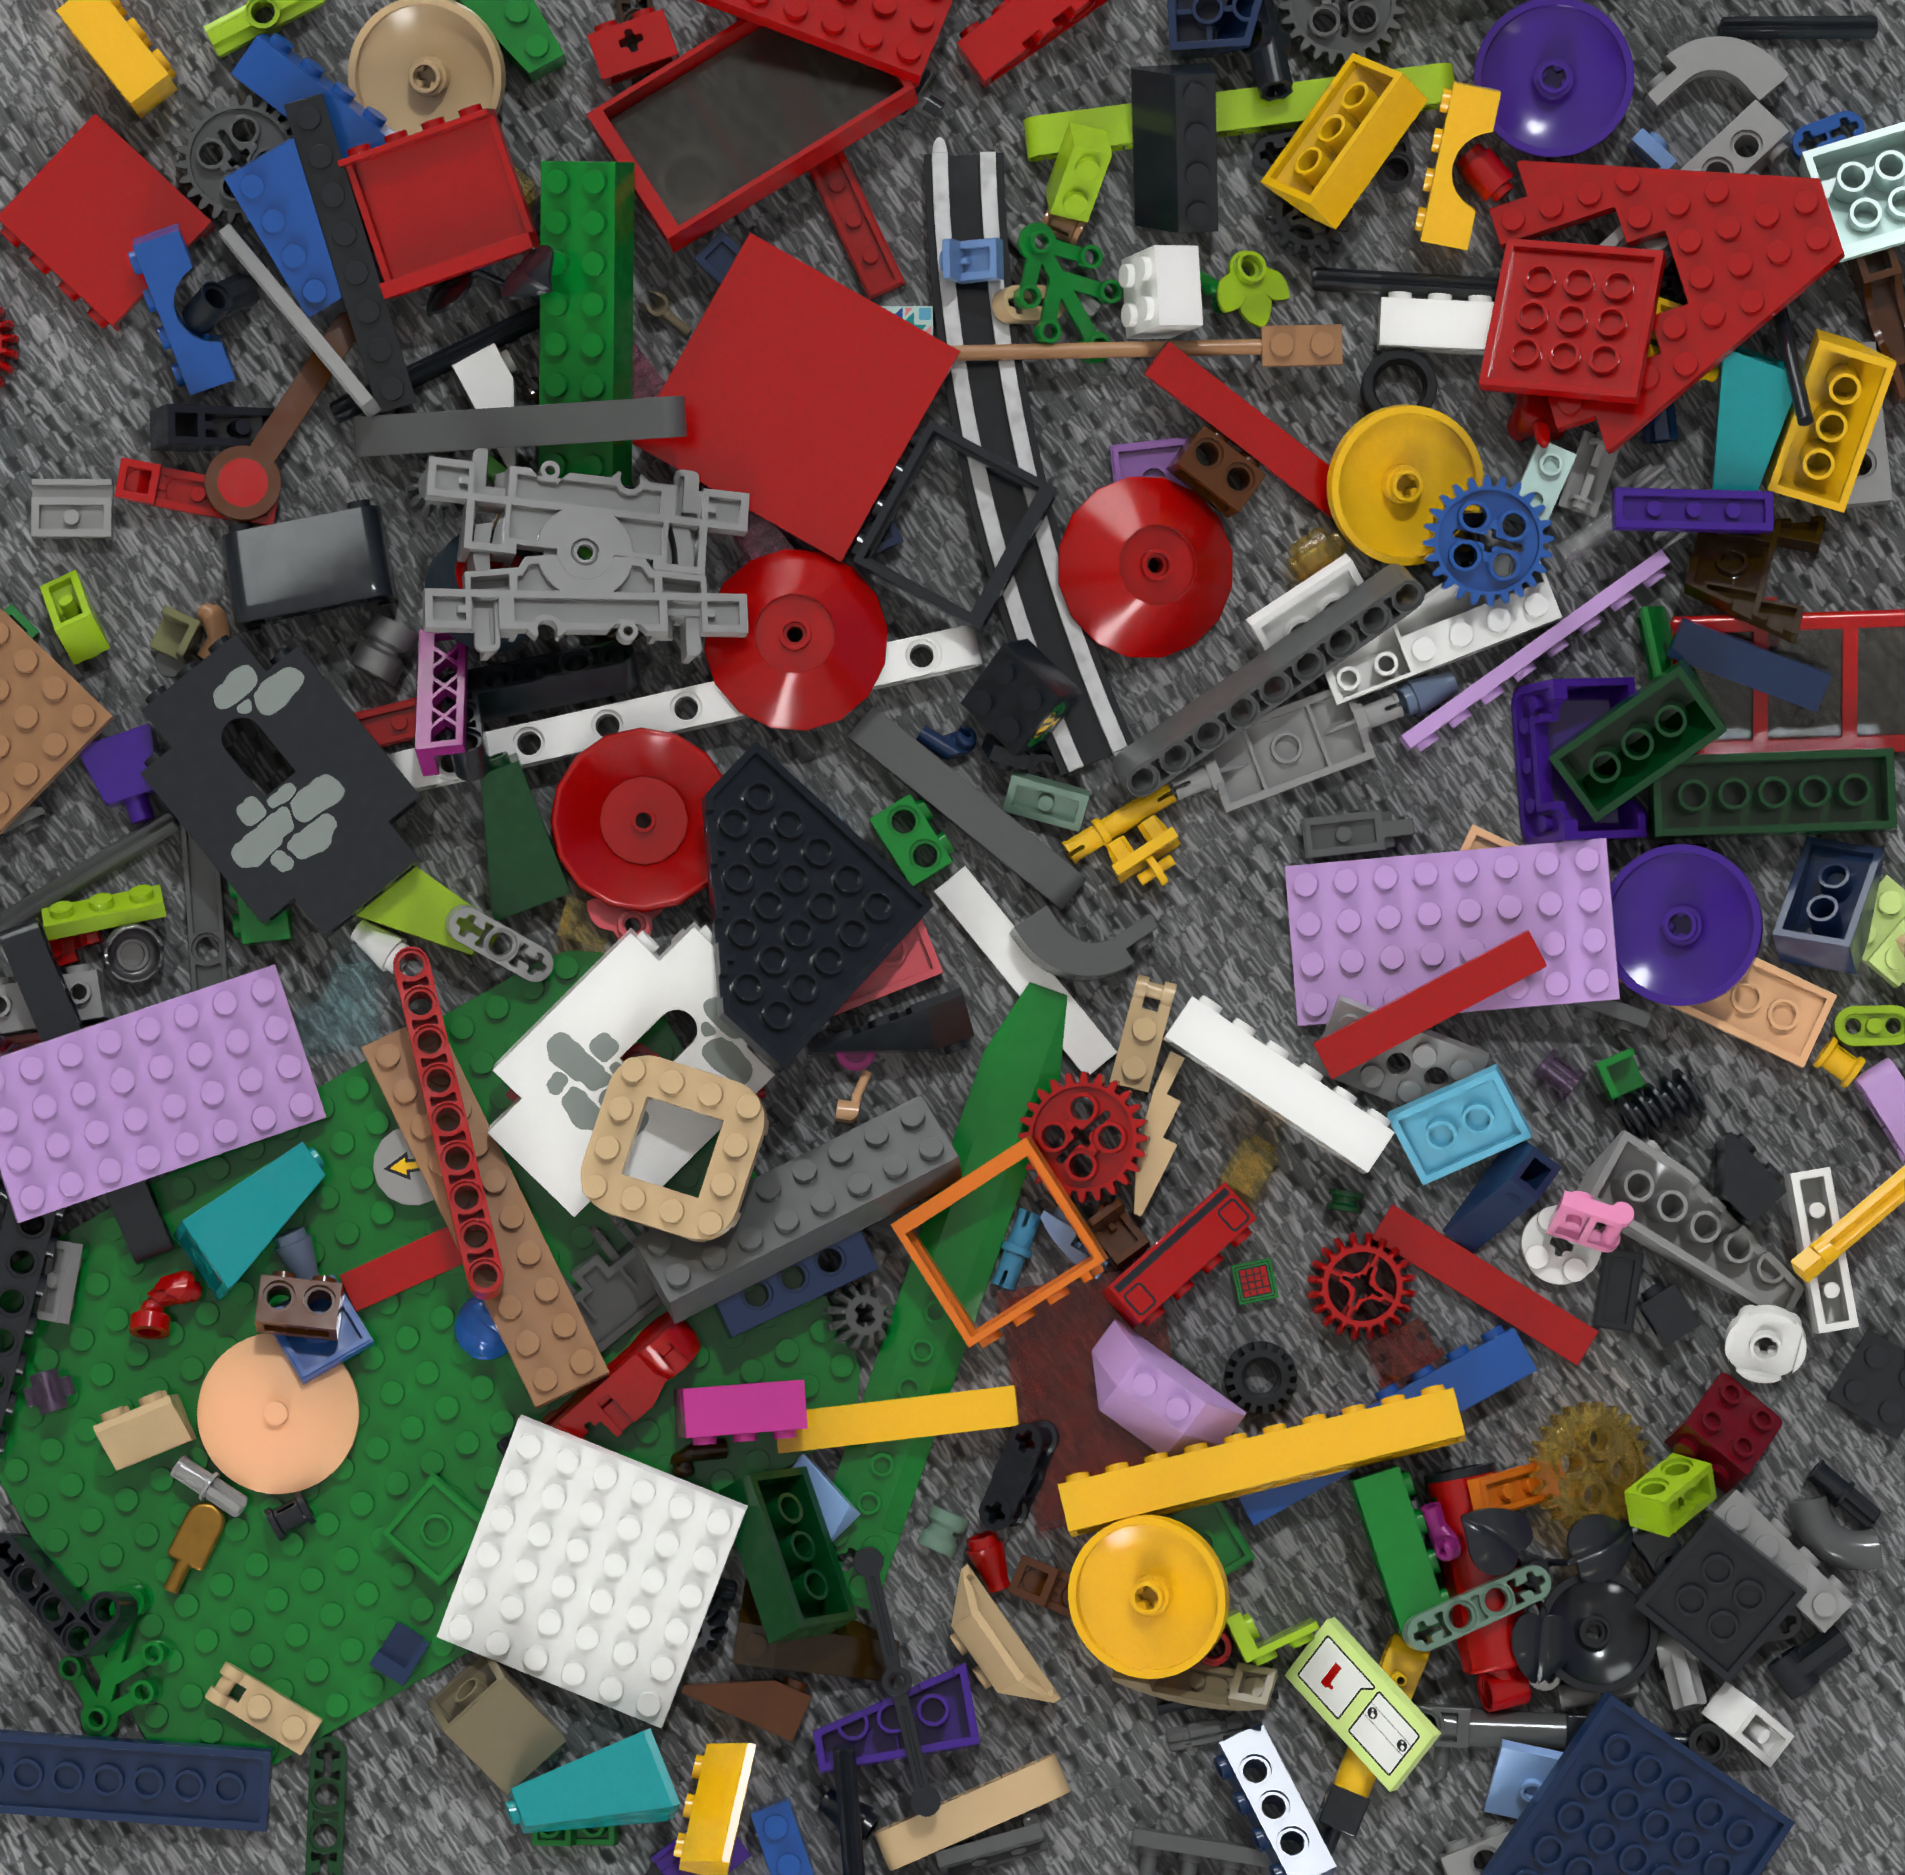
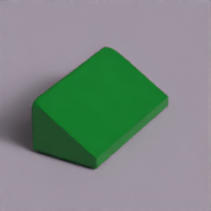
M1664 606L1641 607L1636 613L1650 681L1671 667V658L1666 654L1671 643V632Z

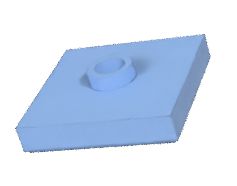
M1502 1739L1484 1802V1812L1518 1819L1563 1752Z

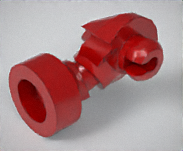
M183 1270L161 1277L160 1281L155 1284V1287L146 1293L150 1297L142 1302L138 1311L130 1315L129 1333L143 1339H163L168 1337L171 1318L164 1312V1308L173 1304L193 1303L201 1297L202 1286L198 1281H195L193 1273Z

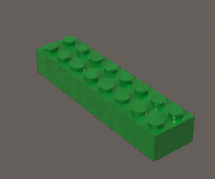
M541 161L540 246L549 245L553 249L554 261L551 272L553 291L540 295L539 405L632 399L635 162ZM632 440L539 446V469L544 462L554 461L560 467L558 478H563L568 473L612 477L620 471L622 473L620 478L622 485L632 486ZM545 471L548 475H553L551 471Z

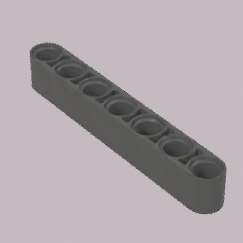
M874 706L869 708L847 735V738L858 748H863L862 751L889 773H894L893 776L920 798H924L926 803L952 824L955 823L958 829L983 849L986 848L990 855L1011 872L1017 873L1021 880L1042 897L1048 898V902L1062 911L1087 880L1063 858Z

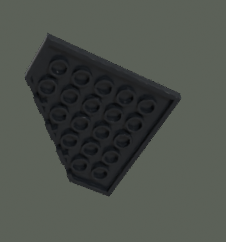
M755 741L703 796L701 803L719 1018L780 1073L933 907V904Z

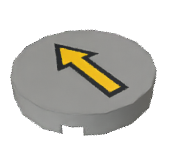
M400 1129L393 1130L380 1142L374 1154L373 1172L378 1186L389 1198L403 1205L420 1206L434 1201Z

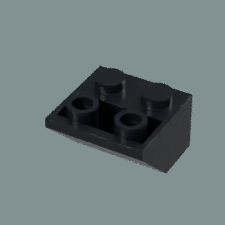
M1728 1132L1720 1134L1715 1139L1714 1196L1727 1207L1726 1210L1740 1224L1752 1225L1787 1192L1781 1185L1785 1179L1769 1162L1766 1165L1759 1162L1753 1155L1757 1149L1742 1133L1736 1135Z

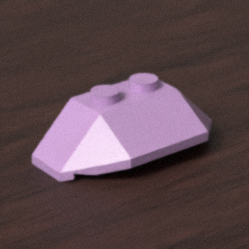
M1117 1318L1113 1320L1092 1349L1099 1410L1158 1453L1167 1452L1169 1457L1184 1454L1183 1448L1197 1443H1207L1208 1447L1224 1444L1223 1438L1230 1436L1246 1415L1244 1410Z

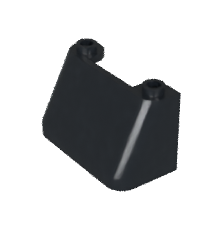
M369 499L347 503V510L253 528L250 522L229 526V533L222 536L235 627L242 633L261 629V625L265 624V619L272 625L279 623V620L355 605L357 607L366 606L365 599H367L368 603L378 602L379 606L399 602L380 506L371 505Z

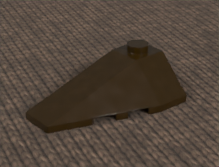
M745 1580L733 1663L882 1681L886 1666L877 1630L853 1620L827 1635L769 1644L748 1580ZM895 1640L897 1650L899 1652L900 1642ZM895 1675L891 1677L890 1682H895Z

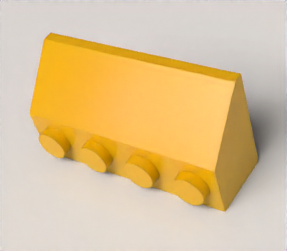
M1352 53L1260 182L1309 218L1336 230L1387 157L1394 150L1409 126L1417 118L1428 99L1403 73Z
M1816 329L1802 368L1814 421L1808 426L1798 425L1793 402L1791 403L1764 477L1767 490L1844 513L1897 362L1853 339Z

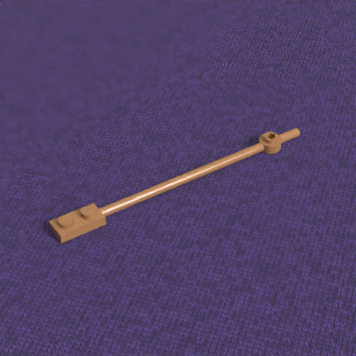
M1342 324L1261 326V339L950 345L960 351L956 361L1155 357L1166 342H1170L1187 356L1261 355L1262 368L1343 365Z

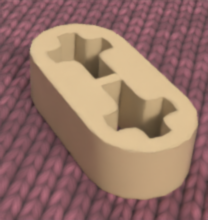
M1012 285L995 293L992 299V308L995 316L1001 322L1006 324H1037L1040 321L1042 306L1028 310L1015 309V307L1009 306L1008 300L1015 303L1014 293L1020 285ZM1036 285L1041 291L1043 302L1047 285ZM1025 290L1023 294L1024 300L1030 304L1032 295L1028 290ZM1061 302L1057 319L1062 316L1065 310Z

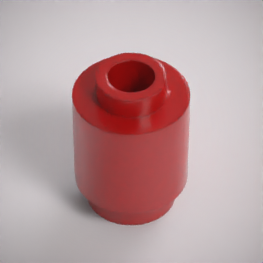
M1481 143L1476 144L1456 163L1461 169V177L1485 203L1491 198L1498 203L1514 188L1510 181L1515 175L1490 147L1485 149Z

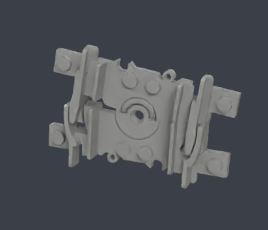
M475 449L472 454V461L429 456L427 460L424 500L465 504L462 511L457 561L466 562L467 560L468 571H465L462 576L463 589L424 588L422 592L423 632L474 633V647L476 651L480 652V661H488L499 650L500 638H507L508 642H514L518 634H526L531 640L535 641L539 635L538 627L544 624L554 629L555 641H559L565 634L607 635L613 628H618L616 631L618 642L623 645H630L636 639L638 629L646 636L647 644H654L655 641H673V621V626H680L682 664H689L699 656L702 650L701 637L747 636V594L707 593L705 562L707 532L743 537L746 535L748 530L750 493L707 488L699 491V475L697 472L689 470L677 471L673 477L672 484L649 482L641 474L637 480L638 486L634 489H628L622 485L620 480L622 473L620 471L612 477L568 473L565 477L558 478L560 467L554 461L544 462L538 471V476L531 468L509 466L505 472L495 474L494 487L486 486L488 449ZM545 471H551L553 475H548ZM479 511L501 514L494 529L491 543L490 538L494 522L476 524L473 530L474 520ZM580 547H587L590 549L592 557L587 560L581 559L578 556L577 550ZM516 549L543 552V555L524 557L519 567L490 569V561L502 562L503 567H510L516 555ZM623 631H628L630 636L625 635Z

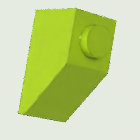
M76 569L40 586L54 630L74 665L93 659L100 653L110 649L104 628Z

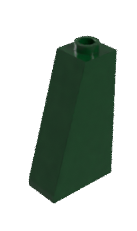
M506 751L490 756V771L480 779L492 916L496 921L570 893L567 879L517 753L508 756Z

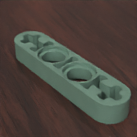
M1520 1566L1411 1616L1403 1625V1640L1413 1650L1426 1652L1436 1649L1542 1600L1551 1589L1550 1575L1541 1566ZM1527 1573L1530 1576H1538L1540 1582L1535 1585V1593L1532 1590H1522L1514 1595L1513 1590L1507 1584L1509 1580L1513 1587L1527 1581ZM1492 1588L1500 1589L1505 1597L1503 1607L1495 1612L1488 1609L1485 1604V1595ZM1515 1596L1519 1599L1517 1603H1515ZM1458 1604L1463 1605L1469 1614L1468 1622L1462 1628L1452 1626L1448 1617L1451 1608ZM1436 1613H1438L1439 1621L1434 1617ZM1419 1622L1422 1626H1432L1439 1622L1447 1632L1445 1636H1443L1441 1629L1428 1633L1426 1635L1427 1643L1423 1640H1415L1413 1635L1418 1631L1417 1624Z

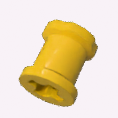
M1832 1036L1819 1052L1812 1065L1817 1069L1820 1067L1824 1068L1838 1078L1840 1085L1846 1088L1858 1075L1866 1059L1862 1056L1856 1058L1838 1045V1039Z

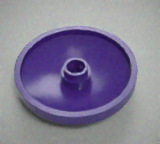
M1531 0L1511 9L1488 31L1477 54L1474 68V85L1501 91L1493 132L1507 145L1534 157L1548 159L1567 158L1596 147L1611 135L1620 124L1632 98L1634 64L1631 51L1622 32L1608 16L1597 8L1579 0Z
M1666 845L1647 851L1633 859L1618 873L1611 883L1618 976L1625 985L1642 997L1672 1006H1692L1717 999L1733 989L1745 977L1755 962L1763 935V916L1760 901L1753 885L1744 872L1723 855L1696 845Z

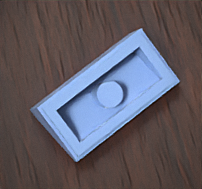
M803 1453L797 1459L793 1468L807 1467L831 1541L833 1542L861 1513L820 1467Z

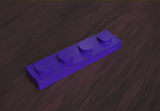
M1615 487L1611 491L1612 530L1770 534L1774 531L1773 491Z

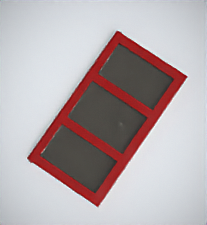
M1905 609L1803 612L1796 644L1789 643L1732 615L1672 617L1670 622L1671 641L1681 617L1832 674L1817 712L1689 665L1708 690L1728 728L1727 732L1694 755L1894 748V752L1905 751ZM1671 658L1672 666L1675 663H1677L1678 660Z

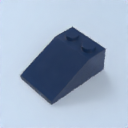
M1813 837L1806 838L1772 933L1780 962L1857 974L1869 939L1885 856L1883 848Z

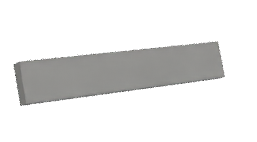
M228 223L218 231L225 245L364 414L372 418L382 410L367 389L231 224Z

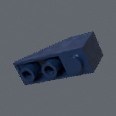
M1526 1141L1500 1151L1442 1231L1468 1251L1474 1253L1537 1202L1562 1167Z

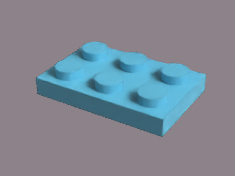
M1497 1064L1389 1111L1387 1115L1396 1136L1423 1185L1532 1138L1533 1132Z

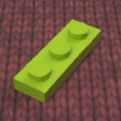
M146 884L137 885L125 892L115 894L98 893L89 899L76 902L59 901L53 903L50 907L41 908L44 930L48 941L167 917L160 884L154 886Z

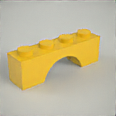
M1452 81L1451 89H1443L1439 112L1446 113L1443 129L1435 128L1430 151L1436 152L1437 157L1434 168H1426L1422 191L1429 192L1426 208L1418 207L1414 230L1421 231L1420 241L1468 251L1476 210L1456 192L1452 179V168L1456 155L1465 143L1478 135L1493 132L1501 97L1500 90Z

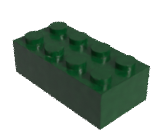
M806 1466L751 1473L718 1491L720 1495L748 1506L735 1539V1544L769 1644L827 1635L857 1619Z

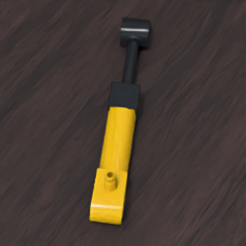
M1393 1632L1378 1665L1412 1700L1428 1661L1430 1651L1424 1652L1411 1649L1406 1645L1402 1636ZM1347 1746L1333 1782L1330 1781L1316 1815L1318 1822L1327 1826L1322 1839L1331 1856H1333L1342 1832L1353 1837L1356 1836L1370 1802L1369 1795L1377 1778L1349 1746Z

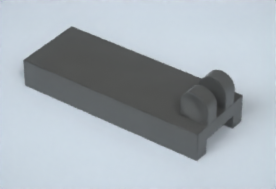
M1034 1812L1026 1813L1023 1817L1024 1827L935 1852L941 1875H965L1048 1851L1038 1815Z

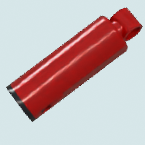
M1495 1462L1473 1464L1424 1475L1429 1503L1440 1502L1446 1523L1461 1540L1462 1549L1460 1555L1448 1562L1441 1560L1449 1598L1500 1576L1486 1574L1475 1566L1468 1552L1465 1532L1460 1519L1463 1514L1473 1511L1467 1480L1497 1472ZM1510 1580L1507 1581V1584L1513 1590L1514 1595L1515 1593L1521 1591L1520 1585L1517 1587H1513L1510 1584ZM1498 1588L1490 1589L1485 1595V1604L1488 1609L1495 1612L1503 1607L1505 1603L1503 1592ZM1515 1596V1603H1517L1519 1599ZM1458 1604L1452 1607L1451 1615L1454 1627L1462 1628L1468 1622L1469 1614L1463 1605ZM1525 1608L1456 1639L1463 1672L1469 1675L1478 1674L1477 1691L1483 1708L1489 1713L1525 1705L1530 1701V1683L1517 1666L1510 1640L1513 1624L1518 1616L1526 1613Z

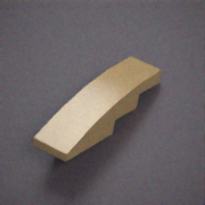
M1172 1051L1167 1055L1150 1097L1144 1118L1149 1123L1141 1128L1140 1134L1150 1136V1140L1140 1142L1138 1147L1147 1152L1148 1156L1136 1157V1164L1142 1169L1141 1172H1134L1133 1214L1138 1217L1142 1216L1177 1147V1144L1163 1138L1181 1103L1178 1099L1167 1094L1185 1059Z

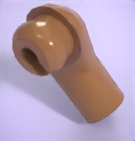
M211 603L201 605L197 611V618L199 621H202L207 635L206 640L196 654L202 659L211 654L208 648L224 635H227L229 638L231 637V629L225 611L219 605Z

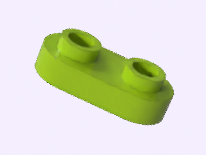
M1898 1005L1846 1007L1840 1010L1833 1019V1034L1841 1044L1850 1047L1901 1045L1905 1043V1008ZM1890 1018L1896 1019L1899 1023V1030L1895 1034L1889 1033L1886 1029V1022ZM1849 1019H1854L1859 1024V1030L1856 1034L1848 1033L1845 1028L1846 1022Z

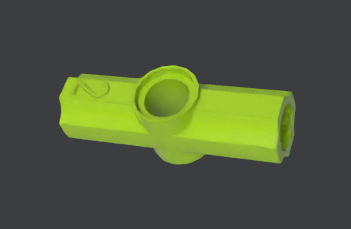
M248 0L242 7L203 26L221 59L252 43L257 35L267 33L273 35V33L280 32L283 26L322 7L326 2L325 0ZM270 7L275 10L273 19L268 23L263 24L255 21V15L261 8Z

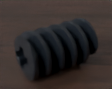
M1679 1068L1672 1070L1673 1083L1665 1076L1658 1077V1090L1651 1083L1644 1084V1097L1636 1090L1629 1091L1630 1104L1621 1097L1614 1100L1615 1109L1625 1130L1632 1135L1637 1132L1646 1141L1649 1139L1648 1126L1651 1125L1659 1133H1662V1119L1666 1118L1673 1126L1678 1125L1676 1112L1681 1111L1690 1119L1692 1118V1104H1695L1703 1112L1706 1111L1705 1100L1690 1071L1686 1069V1076Z

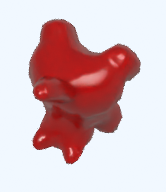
M1514 393L1516 404L1506 425L1507 431L1513 440L1523 442L1528 437H1535L1537 443L1542 448H1546L1550 443V439L1559 440L1563 437L1566 430L1558 432L1547 396Z

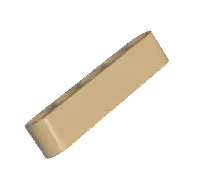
M1055 1753L1040 1758L1039 1762L1035 1760L1003 1774V1778L999 1776L965 1791L966 1794L960 1793L942 1801L939 1810L930 1817H923L915 1813L892 1823V1827L888 1825L874 1832L873 1835L889 1871L910 1864L1069 1793L1071 1789Z

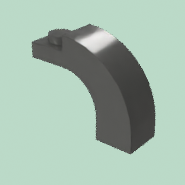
M1046 905L1014 927L1010 935L1023 953L1043 970L1068 980L1095 981L1112 977L1130 968L1135 962L1127 950L1130 948L1135 954L1154 941L1150 934L1158 928V925L1151 915L1148 914L1112 939L1095 943L1085 942L1070 935Z

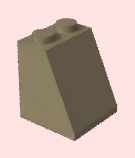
M482 1655L476 1657L428 1701L444 1733L506 1795L509 1794L511 1788L528 1781L532 1772L544 1761L553 1759L567 1741L560 1727L502 1663Z

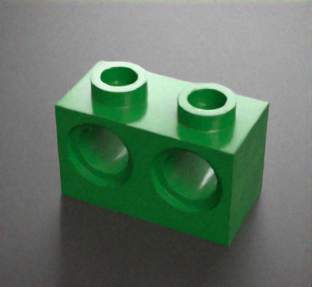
M908 794L870 818L869 822L904 878L916 888L951 866L953 861L949 855L953 854L955 850L943 831L936 835L928 821L934 817L923 799L920 798L914 801L911 794ZM901 812L911 814L916 822L913 830L908 833L897 832L892 826V820L896 814ZM921 846H929L937 854L936 862L930 867H920L913 859L914 852Z

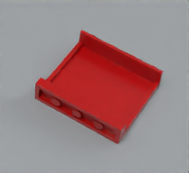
M481 103L459 110L460 118L446 123L444 117L426 121L421 124L423 131L409 136L407 130L389 134L383 137L385 144L372 149L370 143L355 146L346 150L347 158L337 161L339 167L346 168L384 280L383 283L379 284L384 299H394L524 254L540 246V241L495 109H482Z
M96 113L0 213V223L4 226L0 233L15 248H18L23 243L33 253L29 260L44 275H47L52 270L62 280L58 287L73 302L82 298L91 307L87 315L102 329L111 325L117 332L121 329L119 323L144 298L142 290L148 288L143 273L136 276L128 256V252L134 251L133 239L178 223L189 250L201 236L206 239L216 229L208 217Z

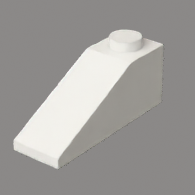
M495 343L452 365L475 409L517 406L516 383L512 373L518 369L507 349L499 352ZM518 447L497 448L507 469L509 466H518Z

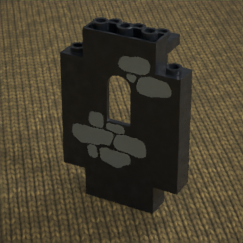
M237 634L231 638L224 635L208 648L211 654L199 664L196 660L191 661L177 673L179 678L177 682L168 689L164 685L157 688L145 699L148 705L141 711L171 746V749L165 752L162 748L152 754L144 762L147 768L140 774L263 925L268 926L297 902L322 934L329 938L422 863L421 859L392 824L421 802L423 798L299 646L293 650L286 647L278 652L270 660L273 666L266 670L265 666ZM246 718L254 721L296 771L265 797L223 745V732L226 726L233 720Z

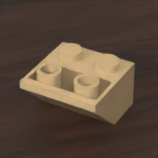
M160 1390L138 1399L141 1407L130 1411L128 1405L120 1406L100 1415L102 1423L94 1425L93 1428L116 1471L197 1439L179 1394L168 1395L166 1390Z

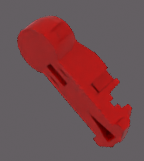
M668 1311L660 1315L639 1333L632 1344L607 1365L609 1375L580 1388L555 1411L551 1410L543 1418L542 1423L587 1441L585 1436L588 1433L586 1423L590 1421L596 1426L599 1422H602L618 1438L625 1428L633 1421L636 1422L654 1406L665 1382L681 1372L698 1354L701 1343L695 1330L686 1320L674 1324Z

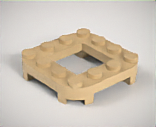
M644 1055L628 1058L614 1072L609 1081L581 1166L582 1190L595 1206L612 1216L615 1215L687 1238L694 1242H706L718 1238L731 1227L734 1228L741 1216L739 1211L764 1135L767 1136L769 1120L767 1119L766 1109L761 1099L749 1087L740 1082L657 1056ZM649 1099L658 1100L723 1121L698 1198L624 1175Z

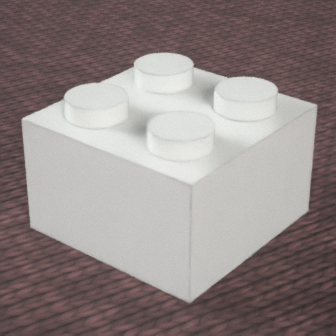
M1153 245L1121 260L1122 265L1120 266L1118 277L1124 295L1121 321L1126 328V339H1171L1203 326L1198 246Z

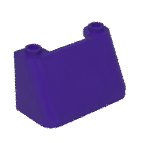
M1634 677L1549 679L1520 686L1513 693L1511 712L1520 828L1522 837L1528 845L1607 838V841L1647 837L1646 826L1648 817L1646 810L1638 800L1629 799L1595 822L1548 758L1554 748L1636 691Z

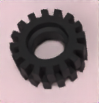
M1266 1341L1247 1343L1234 1351L1226 1363L1224 1371L1226 1391L1235 1404L1248 1412L1268 1414L1277 1411L1291 1400L1294 1391H1296L1298 1373L1294 1365L1295 1362L1286 1350L1274 1343ZM1255 1362H1267L1276 1372V1383L1266 1393H1255L1246 1385V1370Z

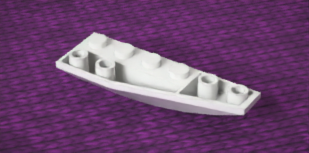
M1523 547L1514 549L1512 551L1521 552L1523 550ZM1506 554L1496 556L1493 561L1495 573L1501 577L1511 573L1513 568L1512 559ZM1534 571L1532 576L1537 582L1536 587H1532L1524 582L1521 585L1525 596L1518 597L1511 590L1509 591V603L1503 604L1499 595H1495L1493 606L1486 605L1484 595H1480L1476 605H1471L1469 592H1466L1460 599H1456L1454 597L1457 586L1452 585L1443 590L1441 583L1425 594L1422 604L1415 611L1324 673L1336 705L1414 678L1559 622L1562 615L1546 574Z

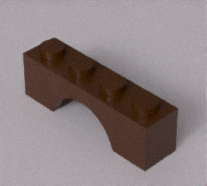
M1895 247L1848 260L1847 262L1872 341H1876L1877 352L1897 362L1888 387L1892 405L1905 402V297L1902 284L1903 272Z

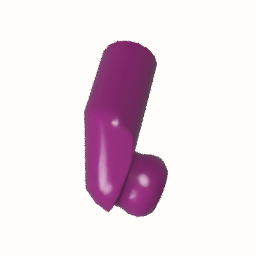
M1440 1502L1425 1504L1421 1507V1511L1436 1556L1446 1562L1457 1558L1462 1549L1461 1540L1446 1523Z

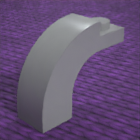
M1704 37L1685 43L1666 55L1662 65L1670 74L1667 76L1662 71L1645 86L1649 92L1643 102L1654 113L1689 82L1699 78L1712 77L1732 84L1750 104L1755 99L1761 103L1786 81L1789 74L1769 53L1755 44L1734 37Z

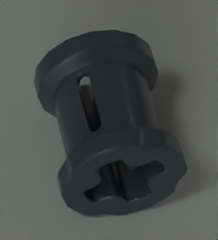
M301 1491L294 1494L292 1500L275 1509L268 1507L264 1510L267 1520L280 1542L287 1539V1534L307 1523L312 1525L317 1522L311 1507Z

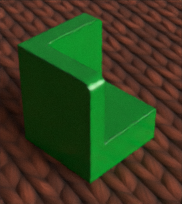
M1633 1047L1591 1065L1607 1102L1645 1084L1633 1058V1055H1635Z

